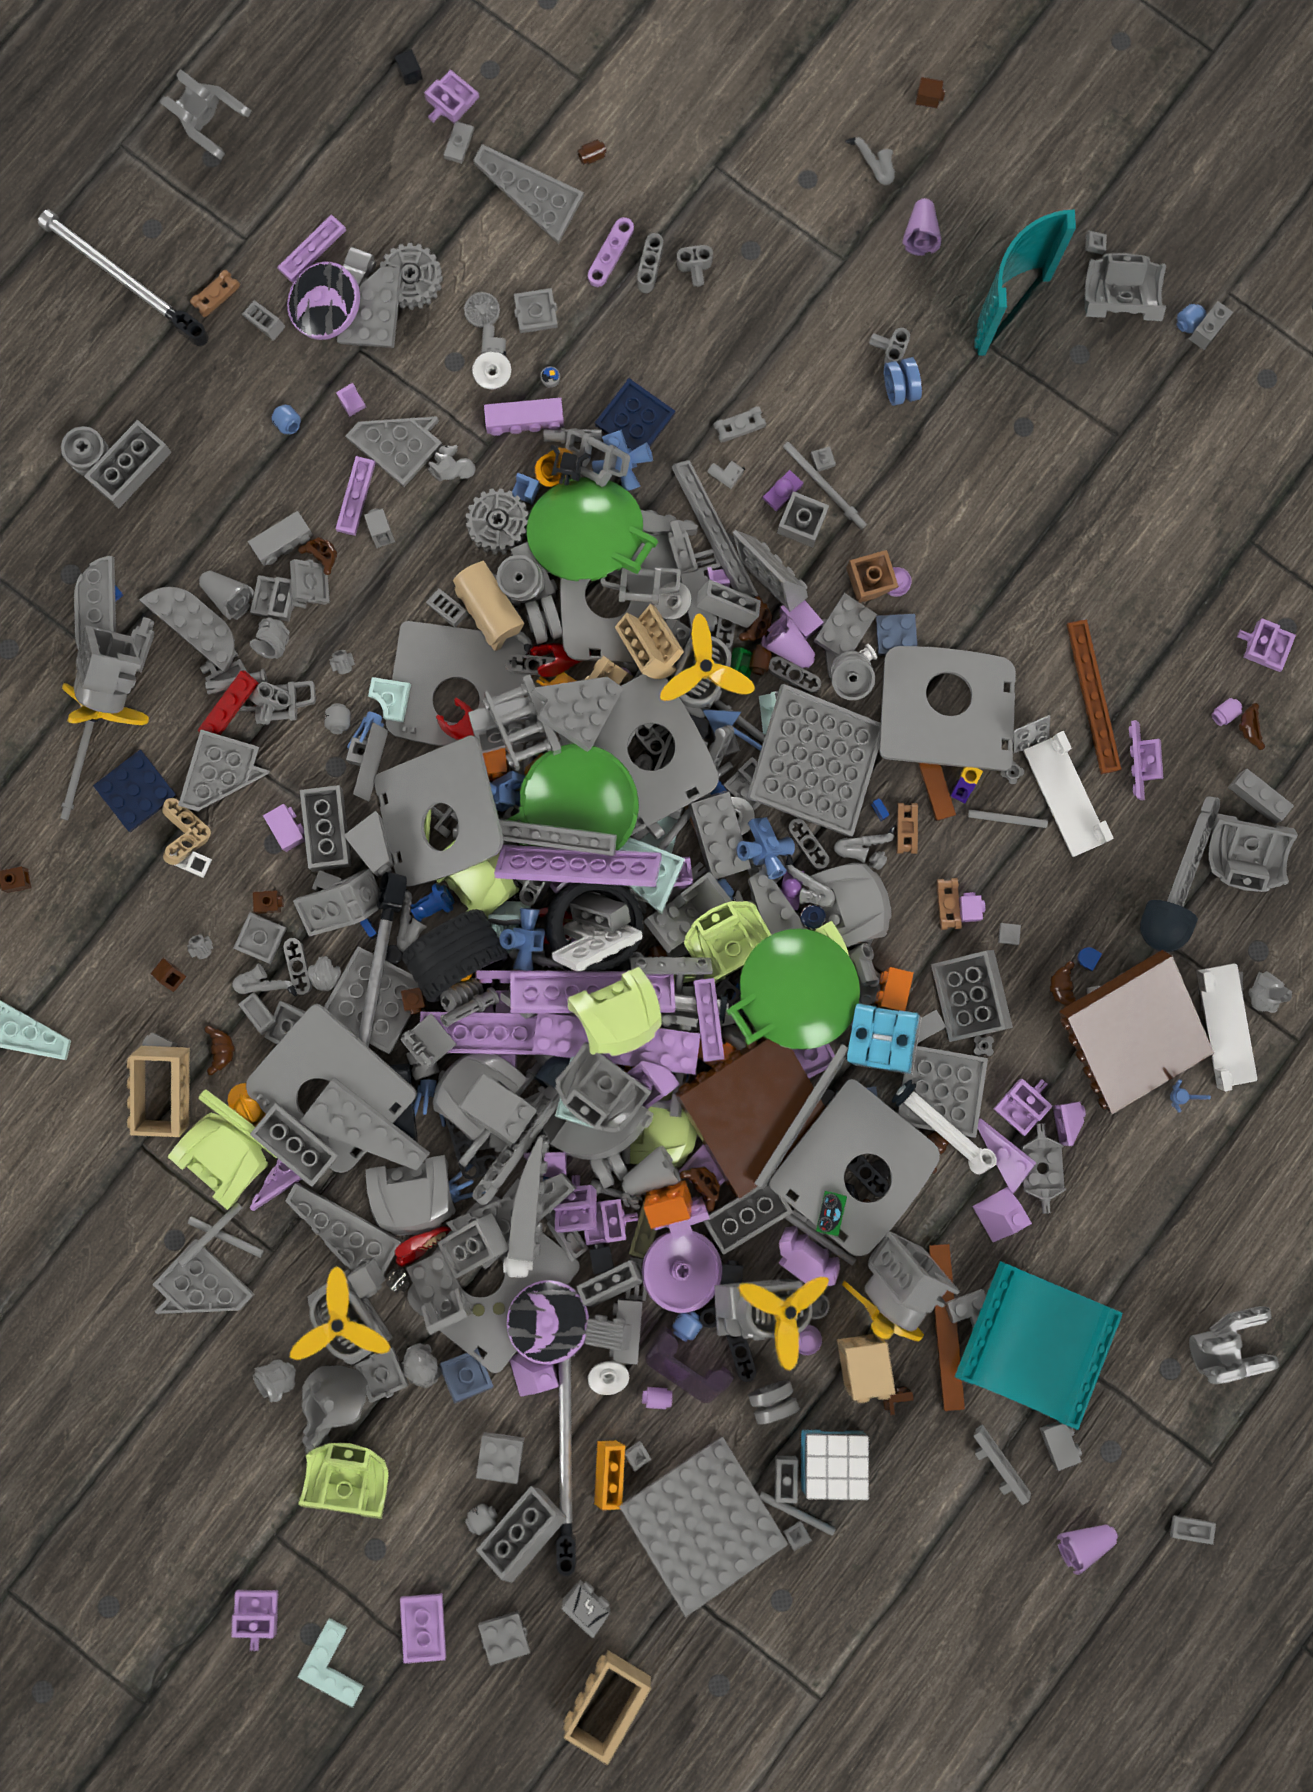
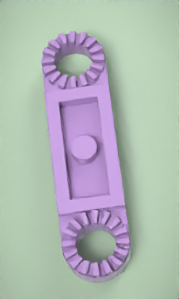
M620 218L616 221L588 271V281L594 287H601L605 284L634 231V225L630 219ZM622 224H626L629 230L622 232L619 230V227ZM599 272L603 277L600 280H595L592 276L594 273Z

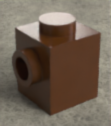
M921 77L915 105L938 109L939 102L943 101L946 89H942L943 81Z
M21 866L0 871V889L2 891L11 893L31 888L29 870Z
M277 890L253 892V911L256 914L280 913L281 907H284V897Z
M164 958L151 972V975L159 983L172 992L186 978L178 967Z
M419 987L401 991L404 1011L410 1012V1015L422 1012V1009L427 1008L423 991Z

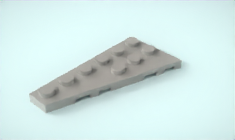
M766 868L748 879L754 903H756L757 910L771 935L788 929H807L803 926L801 919L776 882L768 878Z

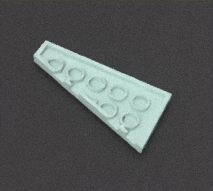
M630 837L618 851L662 854L656 887L627 885L662 914L685 862V858Z
M0 1000V1048L67 1060L71 1044L70 1039Z

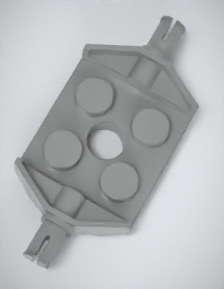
M1036 1124V1138L1021 1146V1151L1036 1162V1165L1023 1181L1024 1192L1042 1201V1213H1051V1199L1066 1191V1188H1064L1062 1160L1063 1145L1047 1138L1045 1135V1124ZM1041 1162L1047 1165V1171L1044 1174H1040L1037 1171V1165Z

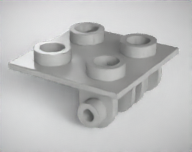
M1050 715L1013 731V753L1024 751L1030 746L1046 741L1049 738Z
M432 1013L411 1031L405 1032L403 1034L404 1037L400 1039L425 1071L457 1045Z

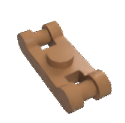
M223 270L218 278L200 294L193 296L190 303L199 309V313L203 317H206L240 287V283L236 279H232L231 274L227 270ZM227 283L228 286L224 289L222 285ZM205 300L209 301L208 304H204L203 302Z
M897 803L896 852L901 854L903 852L917 854L918 804L904 805V803ZM904 813H911V818H904ZM904 838H911V843L904 844Z
M951 878V880L946 881L944 879H937L940 929L947 930L951 927L961 929L958 879ZM944 888H951V894H945ZM953 914V920H947L946 915Z

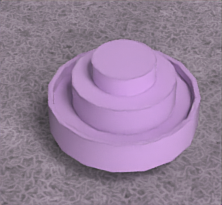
M895 567L893 570L899 587L888 592V594L899 597L906 594L910 589L911 576L905 569Z
M808 1324L799 1333V1353L811 1355L820 1349L822 1344L821 1334L816 1327Z

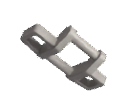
M576 428L568 430L565 448L577 455L578 458L585 453L591 455L592 447L606 453L603 470L599 474L585 468L590 461V458L583 461L581 475L595 481L601 487L607 484L612 475L618 477L627 475L630 462L629 454L621 451L614 445L609 446L595 439L589 433ZM575 435L582 438L580 450L574 447ZM617 456L622 459L621 470L615 469Z
M641 567L639 573L635 574L625 568H621L620 585L605 581V577L601 578V585L603 587L620 591L619 602L630 600L652 602L653 605H658L659 594L679 592L681 571L679 569L655 567V569ZM627 574L655 576L653 595L626 592ZM661 574L676 575V586L673 588H660Z
M313 681L288 682V684L274 685L289 692L292 702L289 705V711L274 712L271 721L283 719L297 720L298 708L315 704L316 695ZM310 686V700L297 703L296 688ZM258 705L256 707L242 706L239 711L255 712L256 723L261 724L258 719L262 707Z

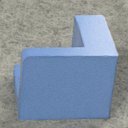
M517 473V482L512 491L513 496L518 495L522 501L533 504L540 488L539 481Z

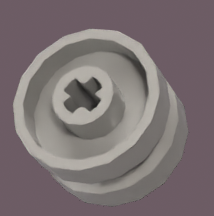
M84 426L67 432L61 444L63 457L74 471L82 476H85L110 449L97 431Z
M510 556L501 563L497 571L496 578L499 588L516 602L525 603L535 600L544 590V572L539 565L527 556Z
M551 595L541 598L542 611L539 610L535 600L525 602L528 623L531 632L534 633L537 644L547 642L548 637L545 629H549L553 639L562 637L561 624Z
M847 651L833 660L830 667V678L835 692L840 697L847 700H859L866 697L872 691L875 685V674L870 660L864 654L857 651Z
M620 1153L603 1159L589 1161L604 1189L614 1184L611 1171H614L619 1180H623V1177L628 1173Z
M790 1380L772 1383L748 1394L751 1406L759 1407L754 1412L757 1424L771 1423L786 1418L800 1410L796 1398L789 1397L793 1393Z

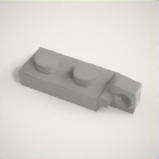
M677 519L670 521L672 532L668 533V539L677 568L681 571V574L699 570L688 533L685 528L680 529Z
M143 617L140 627L137 626L136 629H133L131 634L136 649L139 651V658H141V668L136 670L139 673H142L154 638V631L152 630L154 621Z
M554 1209L545 1216L550 1231L570 1261L575 1260L589 1250L577 1231L561 1233L555 1231Z

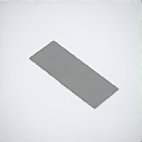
M374 722L371 726L353 793L368 802L370 801L374 778L377 775L388 730Z

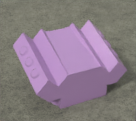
M796 1226L786 1227L779 1242L780 1253L783 1257L778 1263L804 1283L816 1277H827L829 1279L827 1286L835 1285L840 1271L839 1257L829 1258L827 1248L823 1249L807 1234L798 1235Z

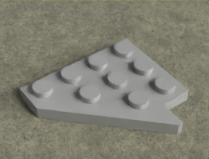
M380 267L359 286L360 304L358 312L350 326L338 335L337 342L339 344L394 348L402 274L400 268Z
M437 417L358 422L346 435V438L371 460H374L378 466L403 487L410 482L442 446V442L430 433L431 429L439 422Z
M608 677L536 687L532 690L531 694L545 702L537 719L588 752L598 737L623 687Z
M195 1239L152 1284L166 1298L155 1311L156 1314L239 1311L255 1294L205 1246L182 1267L178 1261L199 1241L198 1239Z

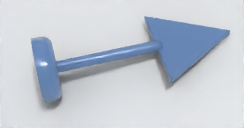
M703 709L714 733L720 727L732 726L741 713L738 711ZM734 728V734L761 751L762 745Z

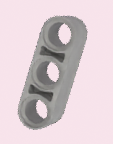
M657 233L650 234L646 239L637 274V287L643 293H649L653 290L663 253V238ZM651 244H658L659 246H658V247H652V246H650V245H651ZM648 261L654 262L653 265H648L646 263ZM648 279L650 282L644 283L642 280Z

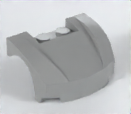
M1128 253L1104 254L1102 259L1099 260L1091 259L1085 288L1086 317L1105 318L1106 312L1111 311L1113 313H1143V320L1163 321L1166 306L1162 304L1161 293L1166 264L1158 265L1150 262V258L1147 256Z
M1217 813L1209 843V863L1212 873L1225 884L1246 891L1264 892L1269 891L1270 888L1279 887L1283 884L1286 885L1289 882L1286 870L1288 855L1298 834L1294 828L1279 825L1269 827L1239 821L1237 817Z
M859 862L845 864L810 876L820 884L828 886L834 892L835 901L828 907L823 906L822 908L826 913V922H833L842 936L846 948L864 941L886 936L889 929V920L892 917L889 896L879 875L873 872L867 864Z
M588 1042L583 1044L570 1064L556 1078V1089L561 1101L579 1120L595 1129L614 1133L626 1127L652 1092L602 1053L591 1054Z
M464 1054L447 1068L435 1088L433 1099L434 1111L449 1119L472 1141L479 1137L485 1130V1127L461 1110L459 1106L480 1075L488 1076L514 1094L527 1080L514 1066L497 1054Z
M445 1155L426 1158L425 1163H422L417 1170L406 1166L387 1169L386 1166L365 1169L371 1212L379 1228L389 1231L394 1235H417L440 1227L442 1222L450 1218L452 1214H455L456 1209L451 1198L448 1182V1161Z

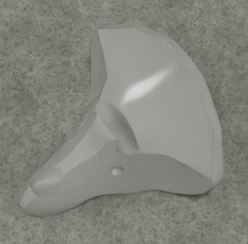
M322 1366L312 1372L306 1379L302 1387V1410L307 1419V1426L303 1430L305 1436L302 1442L305 1445L306 1453L326 1444L330 1440L328 1434L332 1427L349 1425L360 1419L368 1387L367 1380L360 1371L344 1366Z

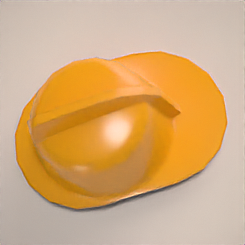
M558 448L562 455L564 452L573 454L566 448ZM554 450L542 456L535 465V478L546 487L559 484L562 474L560 473L558 476L552 475L556 457Z
M238 1084L230 1090L227 1100L229 1107L256 1127L265 1117L266 1113L255 1100L250 1098L246 1090V1084Z

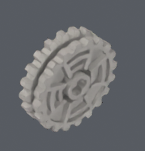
M408 243L405 247L403 244H400L398 249H390L391 254H385V262H381L380 267H394L402 270L399 294L400 308L404 309L406 306H409L410 310H414L415 306L421 309L423 304H431L430 299L437 298L436 292L441 291L440 282H443L442 271L435 254L431 255L430 249H422L420 244H417L415 247L412 243Z
M499 488L498 492L490 489L489 493L482 492L480 498L475 497L473 499L474 505H469L470 513L466 514V526L472 541H475L478 548L482 546L484 552L487 553L491 550L494 555H497L498 552L507 554V550H511L516 545L523 544L522 539L527 538L529 514L525 503L520 501L521 498L518 495L514 497L512 491L505 493L503 489ZM501 519L502 523L498 522V524H495V520Z

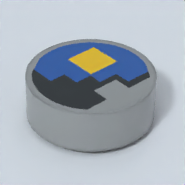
M546 367L542 370L541 381L543 385L550 388L558 385L560 374L555 367Z

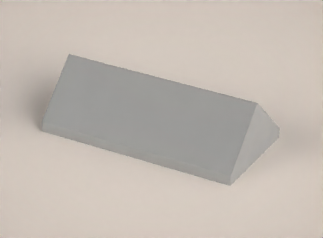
M277 1103L274 1104L250 1133L255 1140L311 1187L325 1174L338 1157V1154Z

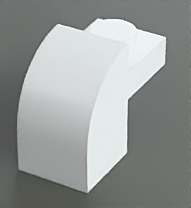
M177 850L176 853L170 854V855H171V856H173V855L177 856V853H178L179 850ZM193 851L191 855L175 866L204 878L212 859Z

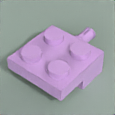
M450 70L440 81L437 79L425 91L426 101L435 108L428 118L435 122L442 115L455 124V121H458L479 98V93Z
M1260 619L1251 634L1240 630L1237 638L1248 641L1244 658L1281 672L1296 635L1280 629V625Z
M1019 1079L993 1109L1020 1134L1025 1136L1052 1108V1105L1040 1094L1048 1084L1041 1079L1033 1088L1023 1079Z
M579 1175L572 1176V1183L576 1189L554 1208L555 1231L557 1233L596 1229L597 1190L592 1185L580 1186Z
M702 1197L692 1198L691 1219L655 1228V1231L668 1227L670 1228L673 1240L693 1233L690 1225L710 1219Z
M621 1198L596 1202V1229L584 1230L586 1245L626 1240V1222L638 1221V1217H635L637 1212L625 1214L622 1209Z
M236 1590L232 1637L251 1638L250 1651L259 1650V1638H274L277 1634L278 1591Z

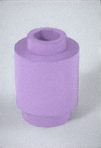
M1229 698L1215 708L1211 716L1219 726L1227 725L1242 714V705L1237 699Z
M647 1387V1391H643L642 1403L646 1404V1408L666 1409V1407H671L672 1391L667 1390V1388Z

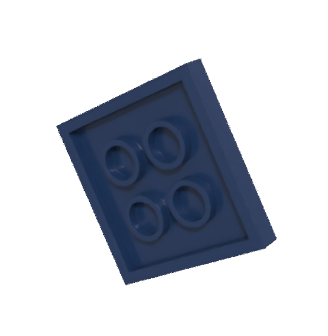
M628 378L596 420L595 426L602 429L607 435L622 430L627 448H631L633 451L646 442L651 447L675 415V410Z
M141 749L93 785L128 832H132L161 810L167 799H175L177 797L176 793Z

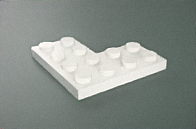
M573 920L563 925V930L566 935L577 939V941L553 952L552 956L554 961L575 971H582L587 966L600 962L611 954L618 953L622 948L634 945L636 941L643 938L642 932L625 925L613 933Z

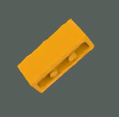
M597 1441L594 1504L602 1510L620 1509L619 1506L622 1504L625 1445L618 1441Z

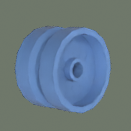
M913 357L902 359L900 365L896 361L885 363L884 381L890 403L892 405L903 404L905 398L909 402L920 400L922 386L915 359Z

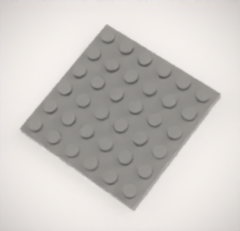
M782 684L747 798L852 837L879 750L881 723Z
M722 1436L619 1506L685 1617L788 1545Z

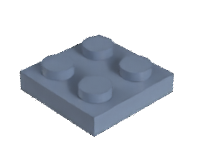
M915 614L875 617L878 656L886 655L890 649L896 646H917Z
M475 1349L474 1352L481 1356L479 1350ZM468 1353L439 1364L454 1404L493 1388L486 1368Z

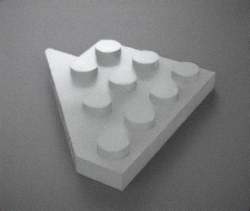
M200 730L178 806L200 811L270 773L269 770L254 766L259 747Z

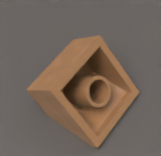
M887 550L850 560L846 566L856 600L859 603L878 598L899 587Z

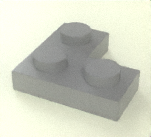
M980 1289L947 1301L945 1305L950 1321L955 1323L970 1317L972 1327L974 1328L986 1298L984 1290Z

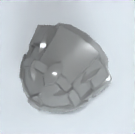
M270 617L263 619L258 624L257 639L250 641V646L255 652L265 658L278 659L285 651V645L289 641L290 632L279 619H272Z
M1265 971L1264 973L1258 972L1255 983L1248 993L1251 998L1252 1007L1255 1010L1273 1013L1278 1011L1277 1008H1279L1280 1003L1288 1002L1292 999V991L1284 987L1285 984L1274 975Z
M419 1343L406 1349L407 1352L401 1364L404 1376L409 1380L410 1384L413 1383L416 1386L424 1387V1389L434 1385L442 1375L440 1367L437 1366L436 1357L431 1354V1346Z
M274 1360L269 1365L254 1368L253 1380L264 1398L269 1397L270 1402H278L282 1398V1393L289 1392L295 1386L296 1370L288 1362Z

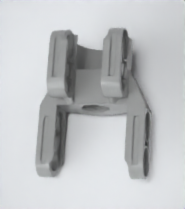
M179 69L176 76L180 82L186 85L183 95L177 102L168 96H163L159 102L179 117L189 137L222 160L225 155L222 148L200 132L201 129L214 116L220 99L242 116L249 117L252 111L220 86L198 83Z
M1258 1306L1229 1313L1210 1327V1331L1190 1337L1189 1346L1195 1366L1201 1374H1205L1208 1377L1210 1383L1222 1384L1279 1368L1278 1358L1274 1355L1261 1354L1241 1359L1240 1348H1242V1340L1240 1334H1237V1330L1267 1323L1271 1319L1270 1308Z

